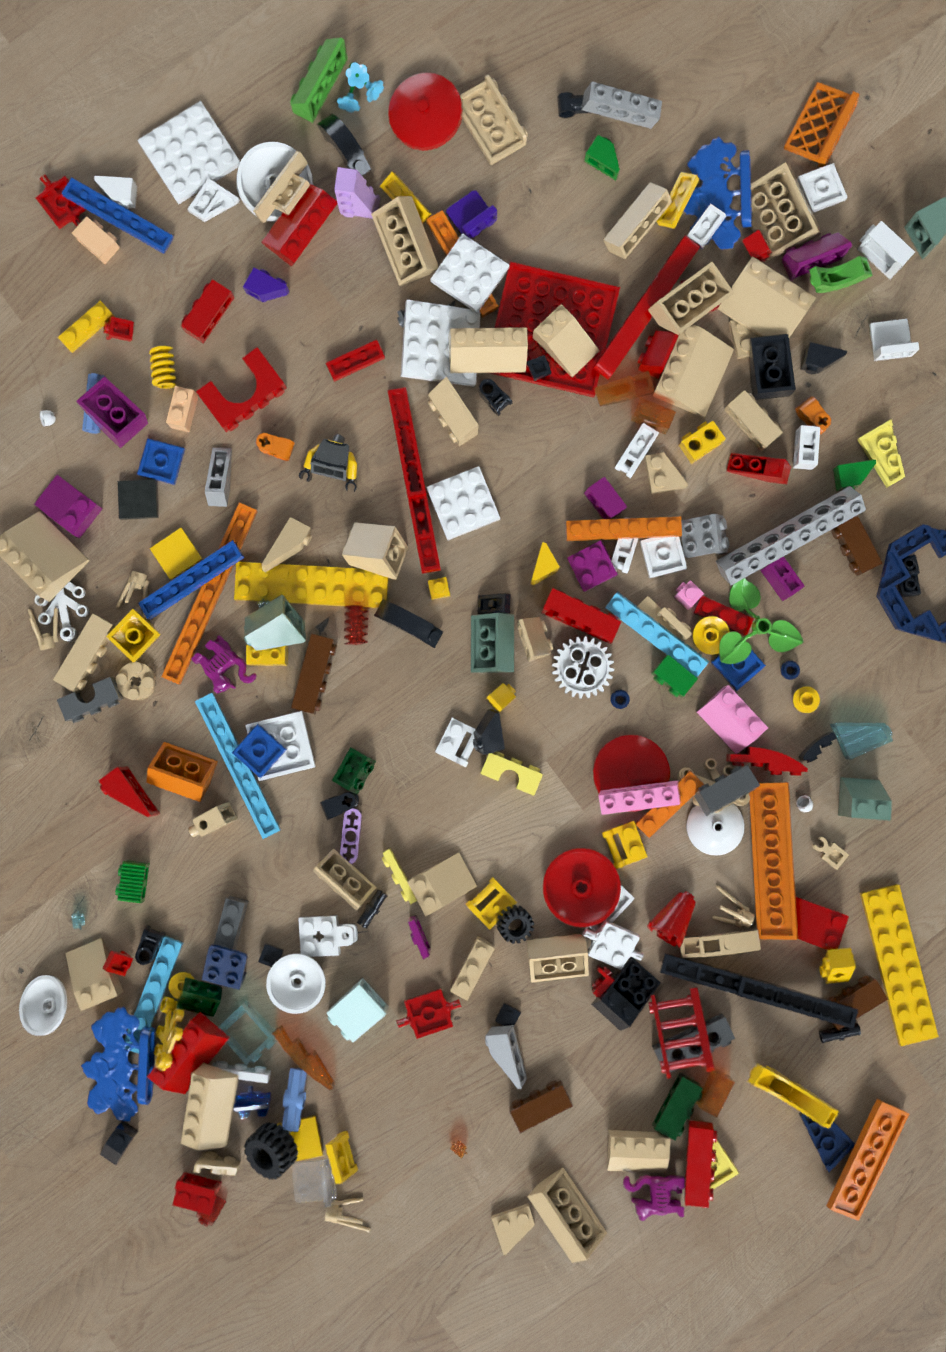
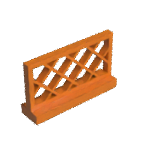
M817 82L784 146V150L818 162V166L821 168L825 167L858 104L860 94L854 91L852 94H848ZM818 90L826 92L828 97L818 100L816 94ZM838 97L845 99L844 104L835 106L833 99ZM830 101L832 108L823 111L820 104ZM817 106L819 113L810 116L808 109ZM834 112L836 119L827 123L825 115ZM821 117L824 124L814 127L812 120ZM809 122L811 129L802 132L800 125ZM826 128L828 135L819 139L817 131ZM813 133L815 141L806 144L803 136ZM798 138L801 139L803 144L799 147L790 145L793 140ZM818 145L819 152L815 155L810 153L808 148Z

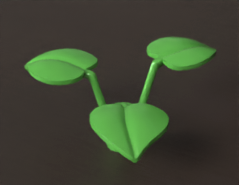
M745 578L732 585L729 593V603L734 610L738 612L746 610L749 615L755 618V621L752 623L753 631L743 638L737 632H729L721 638L719 643L720 661L725 664H735L744 661L751 652V645L745 640L756 634L769 633L768 643L777 652H787L804 642L799 631L791 623L778 620L771 625L768 619H760L759 615L757 616L749 610L758 606L761 595L758 588Z

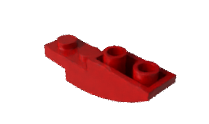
M746 747V755L727 754V762H732V766H744V762H751V766L763 767V763H765V771H770V775H782V771H788L790 775L801 776L802 772H808V768L797 760L769 749Z

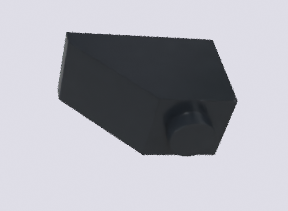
M810 342L805 348L801 370H805L808 374H819L841 361L847 354V351Z
M493 709L487 710L474 731L473 746L476 751L483 755L505 749L500 714Z
M121 1121L105 1143L100 1155L114 1165H117L138 1133V1130Z

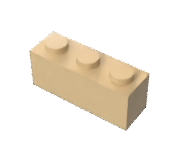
M745 390L724 409L761 452L783 433L780 425L770 419L766 409L760 407L756 403L755 397Z
M477 936L450 987V992L468 1001L495 949L494 944Z

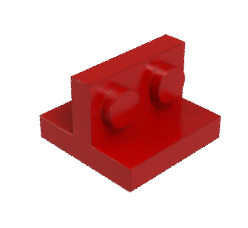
M184 1172L176 1181L174 1188L176 1192L172 1206L211 1215L216 1195L220 1190L222 1182Z

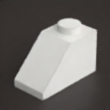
M94 176V180L110 200L126 209L135 208L137 185L132 178Z

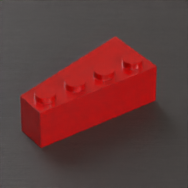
M552 588L541 614L608 644L613 642L621 624V621L618 620L619 617L611 613L605 614L601 612L600 608L593 605L588 606L582 600L575 597L572 598Z

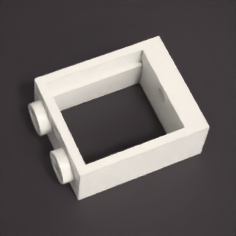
M882 221L877 226L873 224L866 231L865 235L860 239L861 245L858 247V250L889 279L915 253L912 248Z

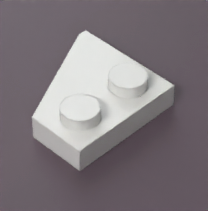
M208 178L189 206L188 211L206 222L238 204L240 200Z

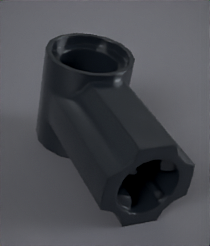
M571 92L560 93L557 96L559 117L571 118L575 114L591 113L582 110L584 95L574 96Z

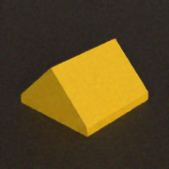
M542 542L531 585H535L552 576L560 568L548 545Z
M132 609L106 637L135 663L161 634L152 623Z

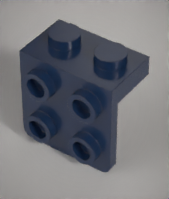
M214 944L210 945L202 980L240 990L247 972H244L247 954Z

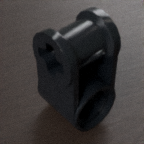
M492 379L481 381L479 386L480 397L497 416L501 415V411L505 407L513 404L512 400ZM484 386H490L492 388V392L485 393L482 390V388Z
M346 792L320 802L326 819L329 820L355 808L359 803V797L355 793ZM348 798L353 799L351 804H346L345 800H347Z
M148 925L145 927L135 953V960L138 964L147 965L156 959L162 940L166 935L165 931H156ZM144 950L149 952V960H145L142 957Z

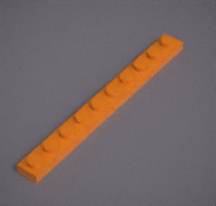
M242 503L238 504L218 550L232 540L236 542L241 550L258 512L256 509ZM233 566L202 585L161 677L181 685L192 660L191 658L194 656Z

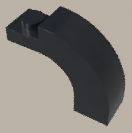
M330 114L317 123L325 140L335 147L348 169L358 170L361 175L371 170L357 140L336 115Z
M384 599L374 615L385 623L410 634L433 648L436 647L443 634L442 630L430 622Z

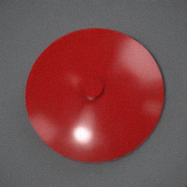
M435 73L417 74L402 82L393 93L388 109L389 122L396 137L409 148L422 151L436 149L450 141L458 131L463 116V105L456 87L447 78Z
M624 735L609 741L599 751L593 765V781L598 793L602 790L669 782L670 767L665 753L655 742L638 735ZM634 810V811H627V812H637V811H642V810Z
M577 848L560 854L551 862L544 875L543 895L548 908L560 921L571 926L589 927L601 923L613 913L620 899L621 883L616 868L607 857L591 849Z

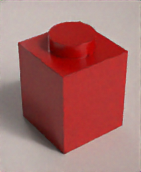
M760 230L742 240L751 258L753 256L763 262L772 253Z

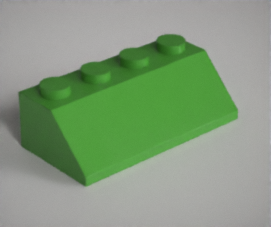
M343 38L326 39L323 46H319L317 57L314 62L310 63L306 77H303L300 81L299 90L291 98L290 104L293 113L311 123L317 117L348 60Z

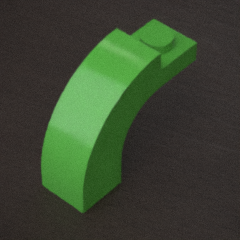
M861 256L836 267L821 268L816 266L809 270L811 274L810 282L815 287L816 293L839 290L873 276L868 259Z

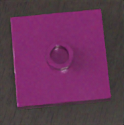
M414 915L408 920V925L412 932L410 936L414 945L417 944L422 958L425 959L430 956L431 948L418 917Z

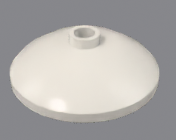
M734 804L723 808L719 813L714 812L707 817L702 808L695 805L687 818V834L691 843L698 850L709 855H723L735 849L742 840L744 819L740 810ZM717 823L721 825V829L718 831L715 830Z
M290 954L279 959L270 969L266 982L268 995L274 1005L282 1011L293 1014L304 1013L315 1007L321 1000L326 985L325 975L321 966L314 959L303 954ZM295 978H299L301 980V984H296L294 981Z
M42 975L33 979L25 988L20 1000L19 1015L23 1027L30 1034L37 1036L50 1034L62 1022L67 1009V993L62 982L54 976Z

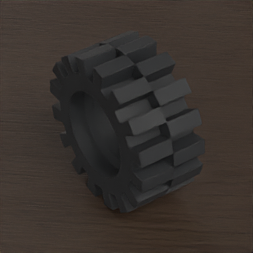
M513 905V909L510 906L506 907L508 911L505 912L503 909L501 911L503 915H498L497 917L500 920L496 921L499 933L508 943L510 941L511 944H515V941L519 944L521 939L526 941L525 937L532 935L529 931L534 930L533 918L522 906L517 907ZM521 919L522 923L517 929H509V925L513 920Z

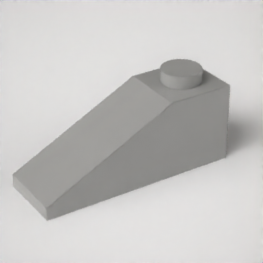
M212 448L205 486L208 506L227 507L232 448Z
M514 1026L491 1027L485 1036L486 1046L489 1048L491 1056L514 1085L521 1089L527 1080Z

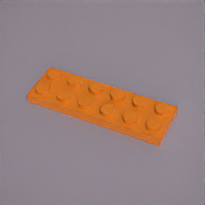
M876 1099L826 1207L857 1221L860 1220L909 1113L880 1099Z

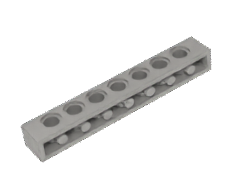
M849 486L718 559L716 564L721 576L730 585H733L866 511L862 495Z

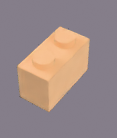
M86 217L72 234L78 242L101 262L106 264L120 248L116 243L117 238L109 231L105 233L102 230L103 226L94 219L92 221Z
M175 386L166 423L172 429L190 432L198 395L194 390Z

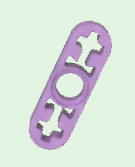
M356 808L346 811L343 819L340 855L344 857V853L348 852V847H344V843L356 845L355 848L351 847V854H354V857L348 861L350 864L357 860L362 814ZM352 811L358 816V819L354 820V826L358 825L357 829L354 827L346 828V824L351 825V819L348 818V815ZM348 831L356 833L355 841L349 842L346 839L345 835Z

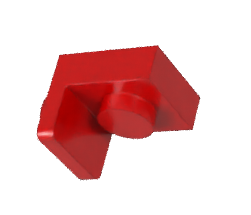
M111 316L108 322L104 323L103 333H106V340L115 338L131 342L134 321Z
M111 950L102 969L106 972L125 976L134 958L125 951L121 950L119 953Z
M598 965L596 969L603 977H598L594 981L592 992L600 998L614 982V979L611 977L613 973L606 966L601 968Z

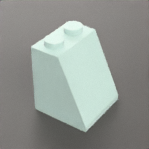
M362 978L326 1014L330 1023L334 1026L337 1025L341 1029L342 1036L346 1040L350 1039L354 1042L386 1015L389 1006Z

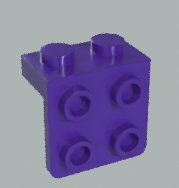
M475 190L446 210V214L459 232L470 239L476 237L486 227L492 226L497 220V209L494 205L488 207Z

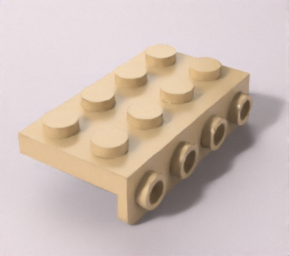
M487 75L484 82L461 94L460 98L463 105L462 119L490 165H493L524 147L528 134L524 126L519 125L515 111H511L508 107L505 95L500 94L495 79H491Z

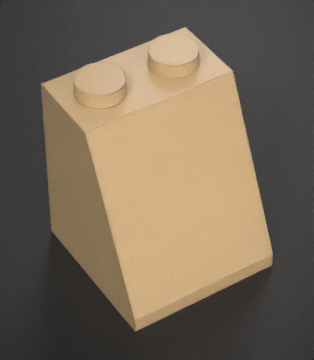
M354 522L352 530L349 532L347 543L343 548L342 556L351 566L396 580L408 546L395 526Z

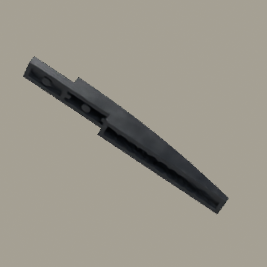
M664 953L660 973L854 1029L858 1013L856 1008L726 969Z

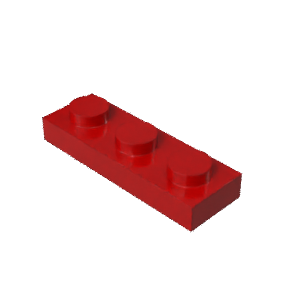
M374 340L327 362L326 366L335 382L385 359V355L378 341Z
M703 595L693 612L702 618L709 616L718 617L727 624L729 630L737 632L742 636L748 634L754 618Z

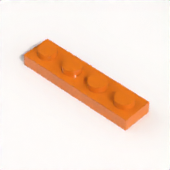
M690 770L678 781L680 805L651 808L636 822V826L650 838L698 792V788L703 786L704 783Z

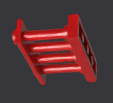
M691 988V995H687L686 998L656 1003L655 995H651L652 1002H648L650 1014H655L663 1056L660 1066L662 1074L666 1073L667 1079L671 1078L670 1070L697 1065L706 1066L707 1072L715 1071L698 988ZM688 1005L694 1009L695 1014L691 1015V1017L660 1022L659 1010ZM689 1025L697 1026L699 1034H696L695 1037L664 1042L662 1030ZM693 1045L702 1047L703 1054H700L699 1057L668 1062L666 1050Z

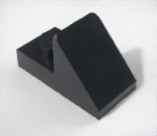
M511 594L478 595L477 614L510 613Z

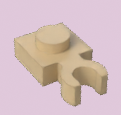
M819 836L818 839L822 841V846L817 847L813 844L812 848L823 852L820 858L835 870H838L849 854L833 842L828 846L827 840Z

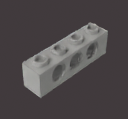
M591 82L584 91L582 103L583 111L650 129L660 120L662 107L661 100L596 82Z

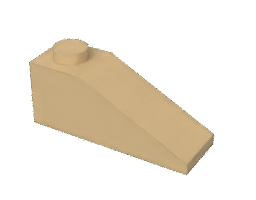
M290 517L264 559L262 571L268 572L301 551L304 545L307 546L312 538L311 528Z

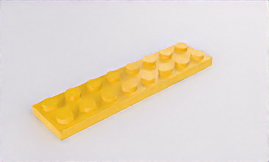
M236 563L234 600L271 602L283 594L289 603L363 608H378L383 599L387 600L388 577L359 568L279 564L268 572L262 571V563Z
M895 884L860 893L885 994L888 998L887 1002L898 1044L905 1046L939 1037L900 885Z

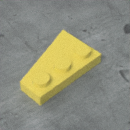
M892 419L857 439L869 460H876L874 468L886 488L905 477L901 457L896 446V436H894L892 429Z
M718 1139L717 1143L713 1142V1149L716 1150V1161L712 1162L711 1169H715L714 1182L710 1181V1188L713 1189L739 1174L738 1169Z

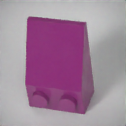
M105 376L76 400L77 404L119 448H122L148 425L145 413Z
M59 475L55 476L34 503L35 506L56 523L78 538L82 537L103 509Z

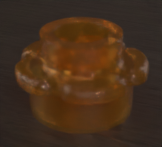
M459 1140L456 1143L452 1142L453 1145L450 1149L461 1159L465 1154H468L465 1151L467 1147Z

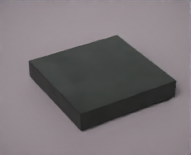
M156 479L117 481L120 520L158 518Z

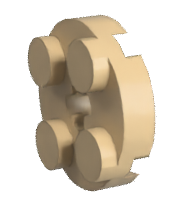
M140 662L128 663L120 669L116 676L119 692L128 699H146L155 689L156 675L152 668ZM133 677L141 678L139 686L132 684Z

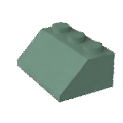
M504 613L472 615L471 673L514 672V615Z

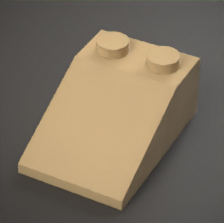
M562 304L533 331V339L571 377H574L600 351L575 317Z
M539 617L518 620L517 628L528 662L550 655V650H553L551 640L546 639L544 632H547L544 620L540 621Z
M459 852L407 881L425 916L477 887Z
M103 938L65 953L73 992L81 1011L124 992L117 974L106 972L102 969L109 956Z

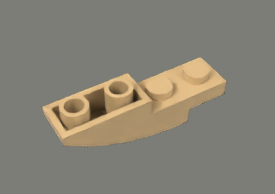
M758 930L685 937L681 945L682 958L710 957L761 950Z

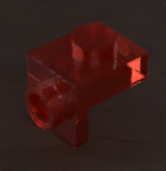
M216 1195L212 1214L207 1215L198 1212L196 1214V1217L199 1218L197 1221L206 1227L208 1225L213 1226L227 1201Z

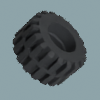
M267 1122L260 1126L247 1138L244 1144V1153L252 1169L256 1173L261 1174L262 1177L270 1180L281 1177L298 1158L297 1144L294 1142L293 1136L283 1126H278L274 1122Z

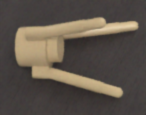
M132 571L116 608L120 607L125 596V603L129 602L134 589L141 590L143 587V599L148 597L149 581H146L147 575Z
M54 608L53 636L50 633L41 634L32 610L28 609L29 620L37 637L40 650L56 647L55 642H59L57 636L58 608Z
M719 885L716 886L722 894L741 909L735 912L720 906L721 910L733 915L735 920L713 916L712 918L734 924L740 928L742 925L749 928L755 916L749 912L750 908L744 906Z
M362 1197L342 1201L333 1200L332 1205L327 1204L325 1221L370 1232V1228L359 1225L363 1223V1220L343 1216V1208H340V1205L363 1201Z

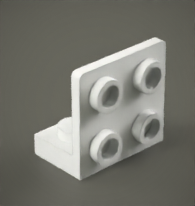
M907 319L875 322L869 325L874 361L912 357L919 350L918 342L911 343Z

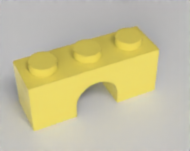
M498 751L488 754L480 774L499 781L504 771L513 770L519 778L516 789L535 796L543 774L539 773V768L529 765V768L522 766V761L511 758V761L504 758L505 754Z

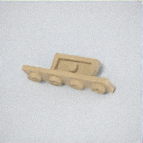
M295 152L254 208L253 212L261 222L265 223L274 209L289 215L310 186L306 179L299 176L308 164L301 152Z
M649 596L637 606L696 652H700L690 637L692 635L689 631L691 628L685 622H680L672 609H666L665 607L661 609Z

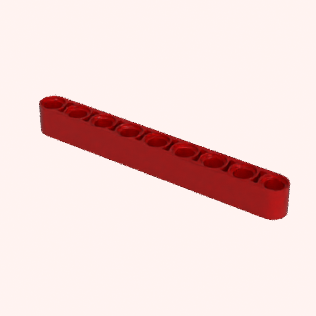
M686 234L675 247L592 368L607 380L613 375L653 317L648 309L670 292L699 250L700 245Z

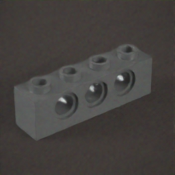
M722 1013L705 1021L707 1035L710 1032H716V1037L713 1040H709L711 1053L719 1046L726 1047L730 1045L731 1041L735 1039L726 1017ZM697 1026L691 1027L664 1040V1042L695 1037L696 1034H699ZM659 1042L653 1045L652 1048L660 1063V1061H663ZM690 1046L679 1048L681 1053L677 1057L672 1056L674 1049L666 1050L668 1062L695 1058L703 1054L701 1046L696 1048H690Z

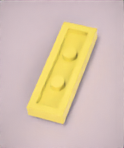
M391 848L383 852L384 857H382L385 866L387 868L390 867L393 871V874H391L392 879L396 885L400 884L402 888L400 893L405 902L409 900L410 904H412L417 899L407 883L408 879Z

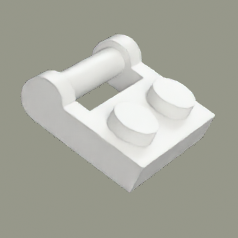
M452 718L435 752L467 767V760L474 748L473 739L476 729ZM466 732H469L472 735L459 758L455 754Z

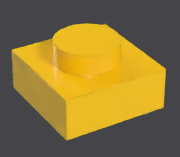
M446 577L428 581L432 600L450 597Z

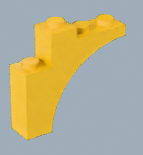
M757 1064L750 1072L749 1083L781 1099L823 1127L830 1128L839 1113L837 1109L808 1089L791 1081L772 1067Z

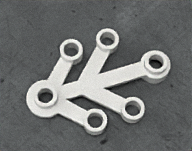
M71 582L65 586V588L72 591L73 596L76 598H83L86 594L84 588L76 586ZM63 588L56 595L46 612L39 615L38 620L41 624H50L54 615V608L59 607L62 623L60 637L64 641L72 642L77 638V630L71 627L67 606L75 610L77 615L81 617H86L89 614V608L80 605L66 596ZM81 589V595L77 596L76 591ZM38 595L35 597V603L37 605H47V600L44 599V602L40 604V597ZM81 608H85L84 614H80ZM46 615L48 620L43 622L42 618ZM67 630L70 631V635L68 637L65 636V631Z

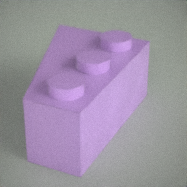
M338 167L334 190L340 214H343L345 217L373 218L371 214L379 209L380 196L373 194L372 187H367L366 180L358 170Z

